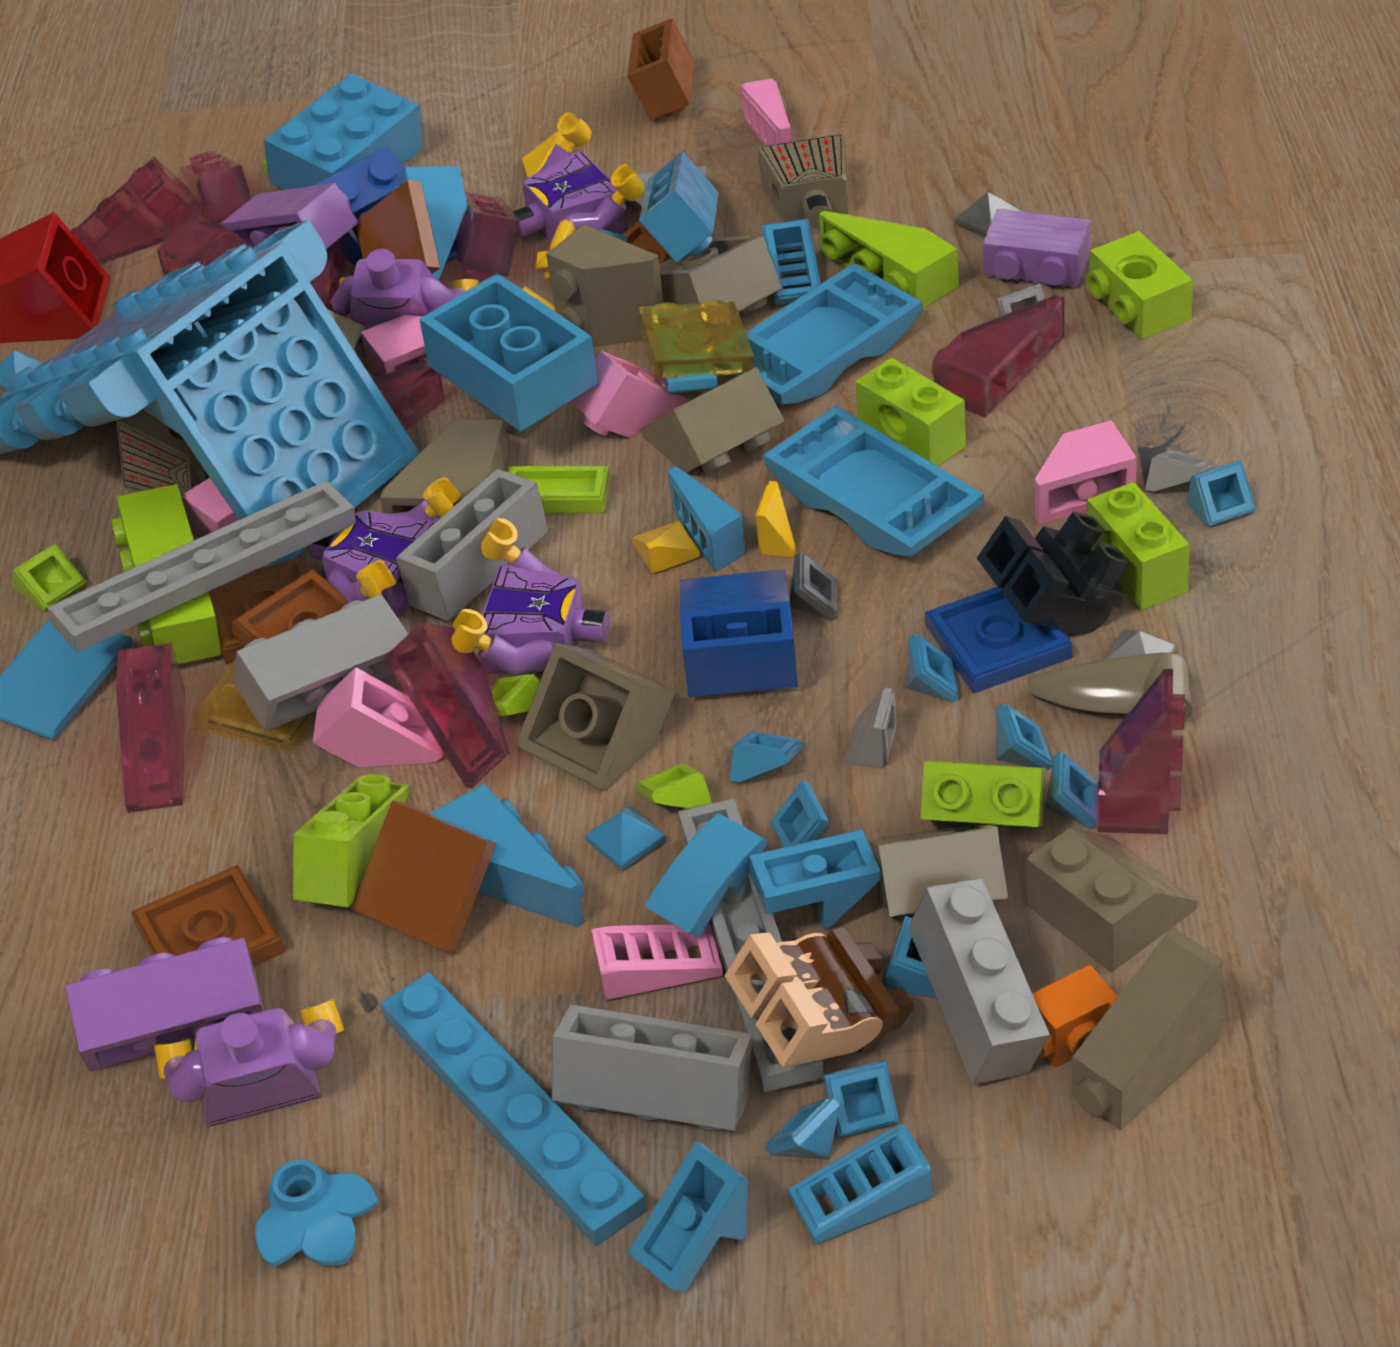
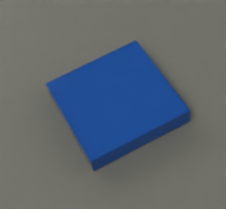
M998 587L925 612V626L943 652L952 659L953 666L973 694L1071 659L1072 643L1062 630L1023 622L1003 595V589Z

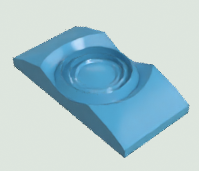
M853 263L714 352V363L737 377L757 367L775 401L780 404L799 403L826 394L843 371L859 359L883 356L922 313V301Z
M837 405L763 455L764 465L804 506L811 509L830 511L844 520L868 547L893 555L913 556L984 504L983 493Z

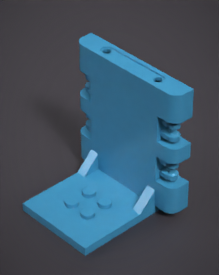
M309 219L273 233L253 249L251 246L247 247L246 244L227 250L205 267L198 261L168 273L159 281L150 284L139 292L133 290L112 304L116 310L115 313L59 354L34 369L29 366L7 380L6 383L10 389L0 396V456L28 448L40 439L54 440L73 434L85 425L91 427L100 426L135 415L142 409L183 437L238 520L324 481L330 483L355 508L409 464L420 452L310 283L324 270L327 262V251ZM308 546L269 563V566L294 559Z

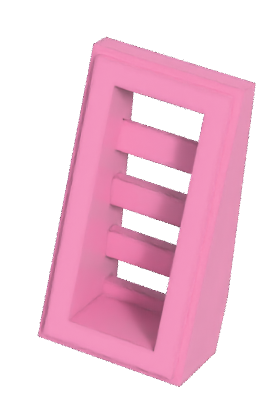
M772 78L742 84L740 91L743 118L765 146L792 142L790 125L776 81Z
M674 924L606 926L591 929L605 1000L723 976L711 924H707L700 938L693 936ZM698 945L701 958H689L687 948ZM675 950L677 959H665L664 952ZM652 955L653 958L641 960V957Z

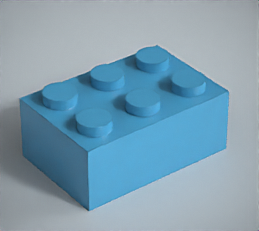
M351 73L264 139L269 183L283 190L312 186L387 146L401 164L405 163L423 148L420 105Z
M498 273L419 319L428 366L520 432L599 384L592 336Z

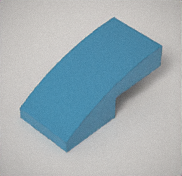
M717 813L680 852L653 890L644 907L693 936L700 938L728 888L730 887L738 893L750 874L749 855L762 853L768 841L722 814Z

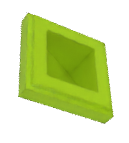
M54 543L13 569L10 583L19 593L45 612L48 610L47 607L62 601L85 586L87 582Z
M535 674L498 678L471 708L469 715L475 720L527 712L530 709L540 681Z
M684 763L638 780L634 784L637 793L656 804L688 809L712 804L704 775Z

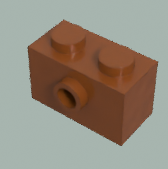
M673 18L633 33L627 77L650 120L662 115H676L686 106L690 105L695 61Z

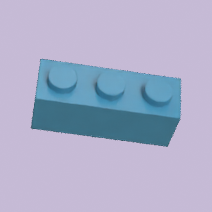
M682 151L648 179L639 221L676 263L687 254L695 257L705 250L713 240L710 235L713 234L719 192Z

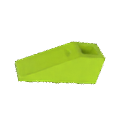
M829 211L819 213V242L822 253L847 268L853 263L922 301L923 308L959 287L958 248L927 229Z
M362 775L293 834V900L349 907L357 895L392 800L405 803L410 793V785L392 783L390 778L385 775Z

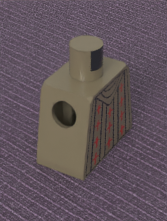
M844 133L758 147L762 189L782 222L809 219L810 227L819 229V213L829 211L846 214L848 212L847 162Z
M142 409L135 415L117 420L123 486L125 489L139 492L178 484L180 494L182 495L210 478L183 437Z

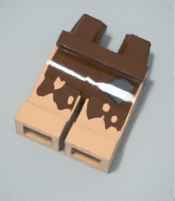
M845 927L831 929L827 936L822 933H812L795 941L776 942L771 933L750 934L724 975L751 1018L759 1017L755 1025L782 1068L846 1055L857 1050L859 1053L874 1051L886 1032L901 1028L914 1006L903 988L893 987L886 989L878 977L883 969L882 956L873 943H855ZM751 980L766 982L759 994L753 989ZM782 1027H790L797 1030L790 1042L783 1036Z

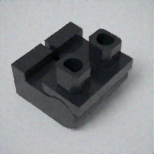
M1073 511L1060 530L1043 526L1035 538L1021 520L1005 516L977 556V560L997 587L1003 589V595L1025 623L1059 629L1074 634H1087L1101 627L1111 613V606L1119 608L1127 596L1117 581L1130 561L1121 550L1107 543L1099 542L1094 551H1092L1091 548L1104 529L1094 517Z

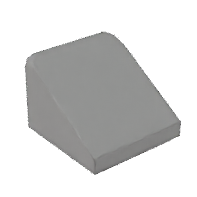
M883 688L856 720L845 754L846 763L884 768L885 764L888 763L897 728L895 693H892V688Z

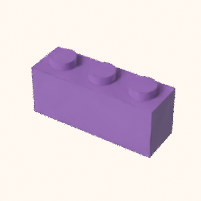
M328 183L256 194L222 221L220 225L234 248L246 244L247 247L251 246L253 249L273 233L309 219L327 249L354 227L358 221L350 209V202L347 196L337 187L336 183Z
M228 937L211 939L202 943L198 950L176 956L170 953L154 954L144 958L139 963V966L116 972L112 969L94 970L83 975L79 982L65 985L79 1053L89 1071L155 1054V1044L175 1043L187 1038L191 1040V1044H194L195 1031L201 1027L223 1022L234 1013L251 1015L264 1011L252 959L244 938L236 940Z

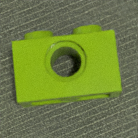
M1140 231L1089 250V272L1086 275L1089 291L1096 299H1100L1109 307L1122 324L1129 326L1141 339L1192 319L1193 279Z
M892 357L856 381L858 419L936 466H940L966 447L964 399Z
M1135 482L1087 499V515L1094 517L1104 529L1091 550L1094 551L1099 542L1115 546L1124 553L1130 563L1117 582L1140 610L1188 592L1190 544Z
M924 761L920 819L1028 827L1043 826L1046 768Z

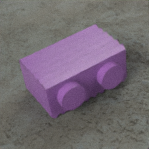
M996 208V214H994L991 225H989V231H987L984 238V274L988 278L994 275L998 280L1003 278L1008 281L1013 278L1016 282L1022 279L1025 283L1031 280L1035 284L1041 281L1044 285L1050 284L1055 287L1060 284L1063 288L1068 285L1072 289L1076 288L1079 285L1089 258V250H1091V220Z

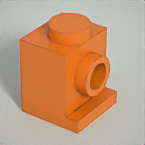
M1091 964L1032 993L1050 1034L1038 1057L1041 1059L1047 1057L1055 1068L1072 1060L1073 1055L1118 998V995Z

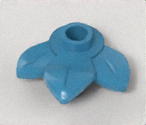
M293 1160L285 1163L273 1175L268 1189V1199L271 1206L261 1215L255 1225V1238L259 1253L263 1260L271 1267L282 1264L299 1251H302L307 1259L322 1266L345 1264L353 1255L357 1244L356 1230L352 1218L361 1216L378 1205V1199L373 1188L365 1179L356 1174L328 1175L323 1169L308 1160ZM307 1192L304 1195L295 1197L299 1193Z

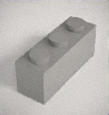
M497 468L401 552L396 559L409 606L449 622L495 580L499 565H508L509 563L505 558L499 561L490 560L481 551V542L496 519L508 520L515 526L518 536L513 545L519 550L523 547L528 550L548 532L537 483Z
M382 594L365 601H352L343 606L339 611L317 620H304L295 625L291 630L269 639L259 638L251 641L243 649L236 651L233 684L264 732L317 711V703L356 667L383 683L407 674L414 641Z
M983 878L927 887L908 929L971 1083L977 1084L1029 1074L1050 1034Z
M570 1004L553 1036L552 1101L574 1104L576 1107L585 1110L605 1109L634 1114L638 1118L645 1120L665 1119L695 1124L697 1127L705 1130L725 1129L736 1131L749 1098L752 1034Z

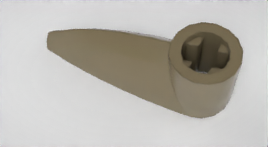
M1160 652L1120 657L1066 667L1027 677L1029 693L1042 699L1087 711L1141 714L1144 721L1158 728L1178 726L1186 722L1192 713L1188 665L1186 660L1173 653Z

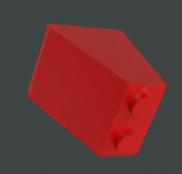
M55 212L0 238V343L79 339L99 324L111 277Z

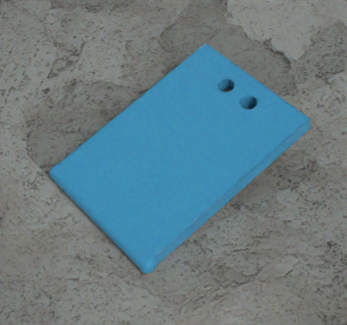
M49 618L0 675V720L47 739L56 740L61 731L134 644L132 638L118 633L76 652L51 624Z

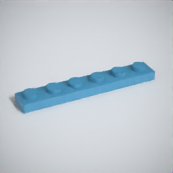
M430 972L380 1002L384 1019L595 1246H598L647 1212L645 1196L567 1114L552 1101L544 1090Z

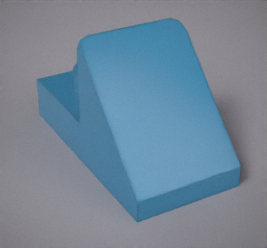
M863 829L749 855V872L766 914L812 904L823 930L830 928L881 880L880 867Z
M695 1142L627 1253L672 1290L686 1292L719 1237L737 1240L745 1238L747 1231L748 1179L705 1145Z

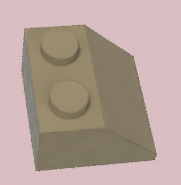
M585 224L546 254L555 312L592 336L593 347L650 340L651 330L655 326L666 325L658 255Z
M763 235L713 238L709 246L695 257L687 254L677 263L673 258H670L659 264L664 309L678 324L696 323L705 333L726 327L731 323L729 316L739 311L740 313H747L763 307L767 304L765 297L782 289Z
M757 367L673 409L643 427L640 431L644 439L676 467L687 473L701 466L703 472L707 474L730 462L732 459L727 451L742 444L747 453L773 439L769 429L784 422V419Z
M555 643L516 746L600 789L608 790L656 742L676 690L592 649Z
M973 823L868 840L881 870V880L877 883L883 912L889 917L899 916L900 925H902L905 916L913 918L927 887L983 878L992 901L1008 898L997 826Z
M1069 827L1026 858L1027 906L1110 972L1115 971L1197 909L1196 899L1112 836Z

